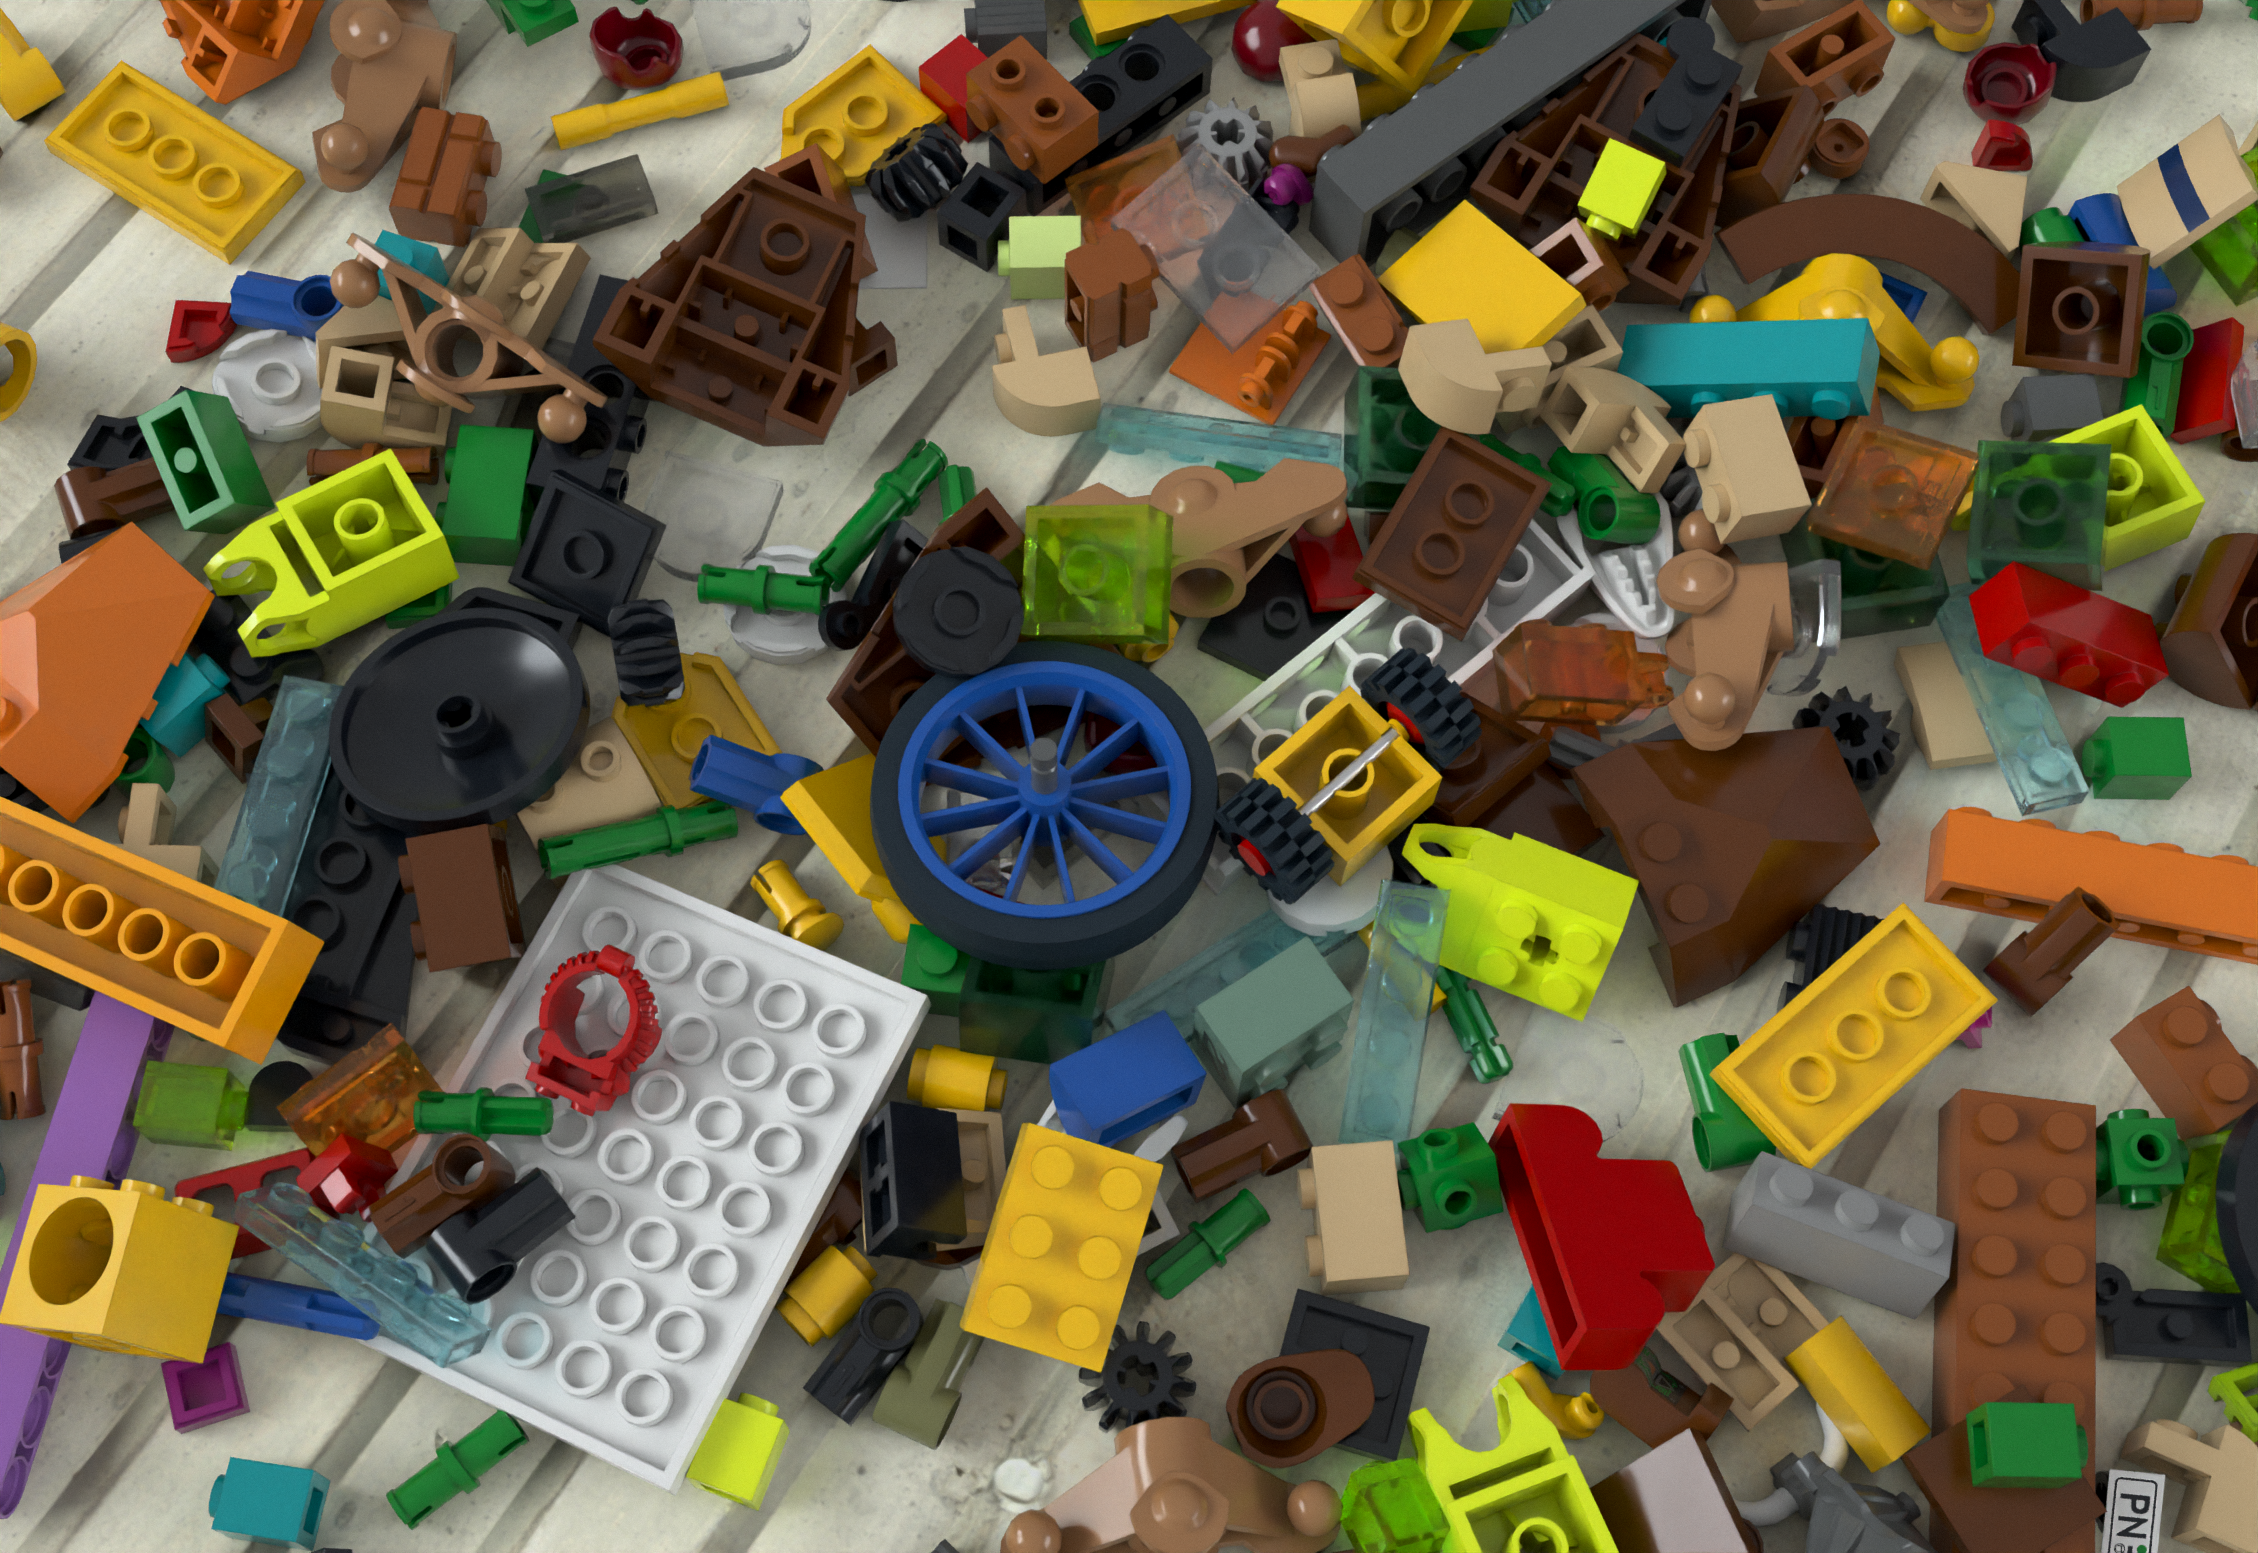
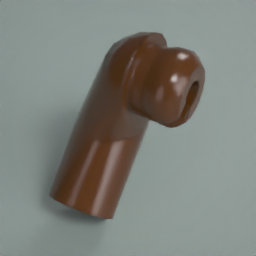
M1345 124L1338 126L1319 139L1287 135L1277 139L1272 144L1269 150L1270 164L1272 169L1283 163L1296 165L1301 169L1306 178H1311L1317 174V165L1329 149L1337 144L1347 145L1356 138Z

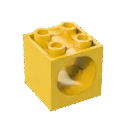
M1279 0L1275 7L1316 41L1337 39L1345 65L1414 94L1474 0Z
M78 1175L71 1177L69 1186L38 1184L0 1313V1324L100 1352L203 1364L239 1226L212 1217L215 1206L210 1203L184 1197H172L171 1202L163 1200L166 1190L164 1187L143 1181L124 1179L122 1180L120 1190H113L115 1185L110 1182Z

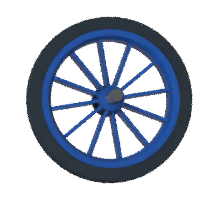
M1063 641L1019 642L996 667L975 677L947 678L936 674L907 700L890 723L875 760L870 794L872 834L880 861L891 886L912 915L934 935L971 956L994 964L1032 970H1059L1104 961L1134 948L1160 931L1180 912L1191 898L1203 877L1218 831L1216 819L1212 815L1220 808L1218 778L1210 745L1197 718L1181 697L1154 673L1134 661L1098 647ZM1054 705L1072 708L1058 748L1056 743L1049 738L1035 740L1027 707ZM1017 709L1030 764L1023 768L977 723L995 714ZM1085 711L1105 717L1121 726L1119 730L1069 770L1065 768ZM961 734L1007 779L939 761L938 758L948 745ZM1137 741L1148 750L1158 766L1156 768L1090 780ZM926 782L990 799L988 801L921 814V802ZM1167 790L1170 811L1167 822L1104 806L1101 803ZM1001 823L948 866L940 858L928 838ZM1084 825L1155 844L1156 847L1145 862L1133 873ZM1019 836L1024 839L1003 899L977 889L965 881ZM1069 838L1117 885L1090 898L1075 901L1061 843ZM1036 846H1051L1064 904L1032 905L1016 902Z

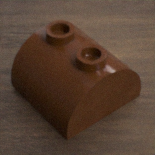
M1807 84L1739 102L1715 226L1724 228L1751 213L1785 202L1792 185L1803 179L1809 172L1811 161L1807 156L1823 127L1824 112L1819 99Z
M2057 241L2023 245L2012 366L2124 378L2136 376L2139 368L2151 251L2138 246L2103 242Z
M2231 533L2213 539L2206 546L2194 573H2183L2178 578L2174 592L2177 606L2170 622L2159 621L2155 625V630L2168 669V676L2176 684L2191 694L2214 704L2251 710L2258 695V534Z

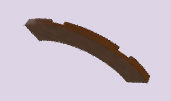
M1825 194L1805 197L1768 206L1744 216L1714 233L1715 238L1743 284L1749 285L1770 272L1792 263L1832 253L1862 255L1902 264L1929 277L1962 306L1982 334L1990 335L2017 317L2020 273L2007 258L1982 236L1957 220L1926 206L1902 199L1871 194Z

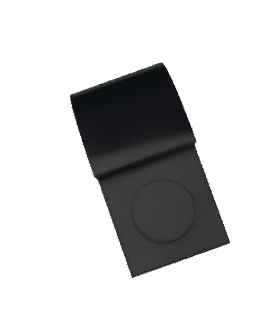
M2024 0L2011 26L2021 45L2037 44L2047 62L2056 63V80L2051 97L2068 102L2098 100L2131 84L2151 51L2150 46L2118 7L2080 25L2061 0Z

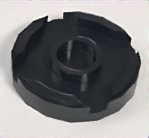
M951 547L950 549L939 550L935 553L932 552L921 557L899 583L892 604L894 630L905 652L925 670L947 678L975 677L996 667L1017 644L1024 623L1023 604L1021 605V597L1017 591L1018 585L1011 572L990 554L970 547Z

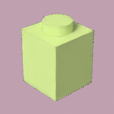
M1081 215L1009 217V240H998V276H1010L1011 300L1065 299L1066 253L1081 246Z

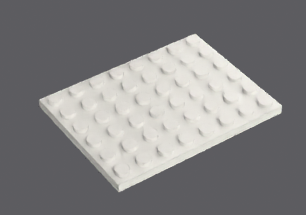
M617 864L571 873L444 1092L475 1093L480 1087H488L492 1089L495 1096L536 1097L551 1100L554 1107V1121L550 1133L541 1136L492 1134L486 1143L512 1164L515 1172V1183L538 1167L576 1217L516 1263L517 1271L514 1277L502 1290L489 1299L472 1305L463 1302L427 1252L426 1245L403 1259L394 1253L389 1244L379 1234L373 1221L366 1225L329 1291L376 1299L379 1302V1306L384 1310V1321L380 1325L378 1334L374 1339L367 1341L350 1339L497 1410H501L538 1430L676 1496L724 1398H727L854 1155L860 1143L859 1136L861 1130L873 1118L931 1007L928 996ZM610 944L635 956L633 969H639L643 974L642 980L646 979L651 986L649 992H653L656 999L653 1001V1005L658 1007L655 1019L659 1020L662 1035L653 1054L645 1063L639 1064L640 1068L636 1072H631L630 1090L628 1093L618 1096L609 1111H595L594 1116H589L570 1107L572 1100L560 1095L558 1099H553L534 1090L536 1083L525 1079L531 1061L537 1063L541 1061L538 1046L545 1030L540 1029L539 1010L542 1003L540 1002L541 997L547 992L544 990L546 983L550 984L552 981L550 976L553 972H558L557 967L560 964H567V959L575 956L577 958L578 954L583 952L589 953V951L598 950L601 952L604 946ZM607 973L593 975L583 980L577 986L579 990L585 993L575 1021L576 1039L584 1053L592 1059L606 1056V1053L614 1048L624 1036L629 1023L630 1005L626 992L618 983L619 979ZM419 1134L386 1193H390L431 1165L437 1149L447 1139L458 1134ZM484 1161L474 1164L468 1170L464 1186L473 1183L480 1176Z

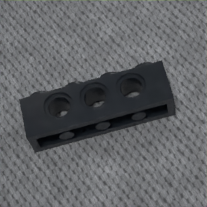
M1168 14L1150 26H1141L1129 36L1125 44L1106 57L1099 56L1093 59L1080 75L1069 82L1097 110L1103 111L1099 112L1098 146L1049 182L1043 184L1029 169L1021 170L1008 156L1004 144L993 134L989 137L990 169L994 172L1002 171L1011 175L1019 182L1022 188L1026 189L1027 210L1033 216H1036L1208 95L1211 86L1213 58Z
M600 274L567 365L569 370L608 398L617 397L620 399L613 404L604 405L602 408L587 402L584 407L587 418L584 432L574 441L556 443L549 440L544 434L542 435L526 480L535 509L538 506L551 471L559 469L568 472L622 502L626 498L629 485V473L626 469L631 454H639L643 448L647 432V421L644 416L650 401H657L650 398L593 346V338L619 289L628 280ZM566 388L559 389L557 394H563ZM590 449L602 450L599 454L590 458L580 457L582 453Z

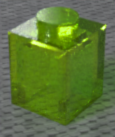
M147 1060L132 1126L151 1143L232 1151L236 1131H242L245 1128L244 1119L249 1094L245 1091V1086L228 1068Z
M1414 1457L1389 1463L1383 1460H1376L1366 1463L1356 1471L1351 1472L1341 1498L1342 1517L1340 1522L1356 1553H1440L1451 1525Z

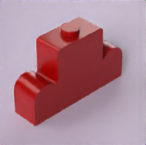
M1510 1103L1492 1134L1488 1145L1496 1157L1499 1184L1561 1370H1620L1628 1368L1636 1361L1661 1323L1664 1313L1685 1312L1713 1272L1715 1262L1705 1239L1703 1222L1696 1216L1679 1169L1673 1162L1668 1160L1599 1158L1597 1154L1603 1143L1602 1132L1597 1123L1585 1112L1566 1105Z

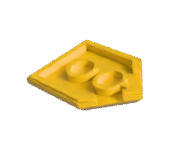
M869 44L783 109L782 146L779 161L817 143L844 170L849 186H862L865 184V178L872 162L883 154V149L890 147L896 142L898 137L902 138L915 127H922L924 124L935 123L939 127L947 120V114Z
M680 652L685 689L680 699L666 701L665 705L645 707V705L629 707L621 699L620 695L616 697L611 718L627 740L664 806L673 805L675 809L716 801V799L690 790L689 775L693 761L701 748L703 740L709 735L717 736L768 756L782 754V751L728 668L718 656L695 652L694 655Z
M872 753L800 779L783 792L780 799L856 895L882 903L885 898L902 903L885 873L872 834L870 794L876 760ZM940 835L928 837L940 858L947 866L950 865L952 859L950 847Z

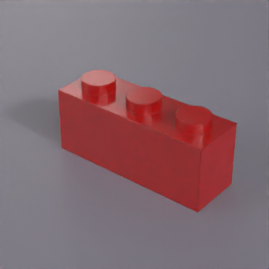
M2015 561L2011 562L1968 596L1985 658L2120 708L2140 699L2147 690L2169 675L2152 616L2148 613Z

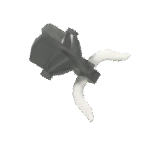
M1817 1402L1816 1411L1825 1436L1820 1456L1818 1457L1814 1451H1811L1802 1458H1798L1791 1452L1769 1469L1773 1476V1485L1777 1489L1772 1495L1763 1500L1753 1502L1739 1501L1733 1498L1741 1517L1749 1520L1756 1528L1777 1524L1798 1511L1799 1516L1803 1520L1810 1521L1806 1535V1553H1938L1912 1524L1914 1520L1921 1516V1512L1917 1504L1907 1493L1902 1491L1895 1496L1878 1486L1849 1483L1840 1476L1849 1458L1850 1444Z

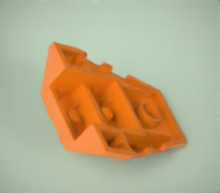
M325 0L159 1L168 17L162 23L167 35L178 39L185 52L186 57L183 58L181 64L187 76L216 103L226 105L297 65L304 46L312 36L313 26Z
M132 521L0 602V766L73 824L120 775L129 756L123 753V750L141 718L149 721L158 704L152 698L168 666L171 664L178 667L215 597L209 589Z

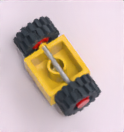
M1409 647L1406 650L1402 648L1362 682L1361 696L1349 685L1255 767L1252 780L1213 813L1212 816L1216 819V828L1220 831L1218 835L1223 843L1230 846L1231 849L1228 850L1235 860L1239 859L1245 867L1242 869L1250 877L1254 875L1257 878L1260 887L1265 891L1270 889L1273 897L1277 900H1284L1286 904L1290 905L1295 903L1327 874L1341 887L1434 803L1442 780L1439 772L1450 765L1482 735V729L1478 727L1481 724L1480 718L1471 712L1474 708L1469 698H1464L1460 695L1459 692L1462 688L1455 680L1451 683L1445 677L1447 671L1439 664L1435 667L1432 666L1430 657L1424 653L1418 655L1415 649Z

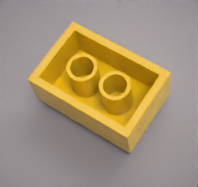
M1022 1123L959 1326L964 1331L1101 1373L1164 1165L1036 1124Z

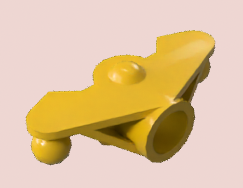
M1832 253L1817 257L1805 265L1798 278L1737 311L1728 299L1716 294L1697 300L1689 313L1690 323L1868 318L1880 350L1875 380L1877 387L1885 388L1911 412L1954 408L1965 404L1970 399L1975 386L1973 375L1979 366L1977 348L1971 341L1961 336L1947 337L1938 342L1934 349H1932L1882 287L1883 278L1878 269L1866 259L1851 254Z

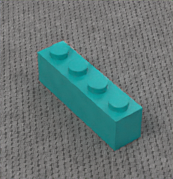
M1868 318L1627 325L1622 346L1623 354L1617 373L1641 383L1671 406V409L1665 418H1695L1705 404L1772 394L1781 419L1785 417L1818 416L1828 420H1839L1846 416L1870 415L1880 350Z

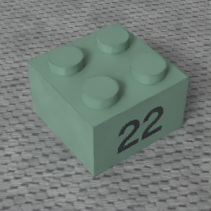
M1307 935L1196 1006L1191 1047L1234 1109H1237L1249 1100H1253L1265 1093L1284 1089L1288 1084L1285 1077L1304 1064L1310 1070H1314L1337 1055L1342 1049V1045L1339 1042L1343 1040L1344 1033L1348 1030L1347 1023L1354 999Z

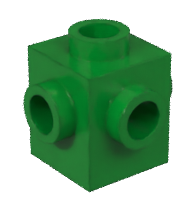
M2125 1109L2109 1113L2107 1120L2096 1128V1204H2120L2121 1209L2129 1211L2154 1209L2163 1205L2162 1199L2185 1184L2184 1179L2189 1169V1155L2185 1142L2182 1139H2178L2175 1118H2150L2147 1110Z
M1474 1122L1450 1129H1430L1417 1138L1397 1143L1401 1170L1397 1171L1401 1208L1403 1211L1412 1209L1426 1233L1437 1230L1457 1229L1469 1221L1504 1212L1496 1157Z

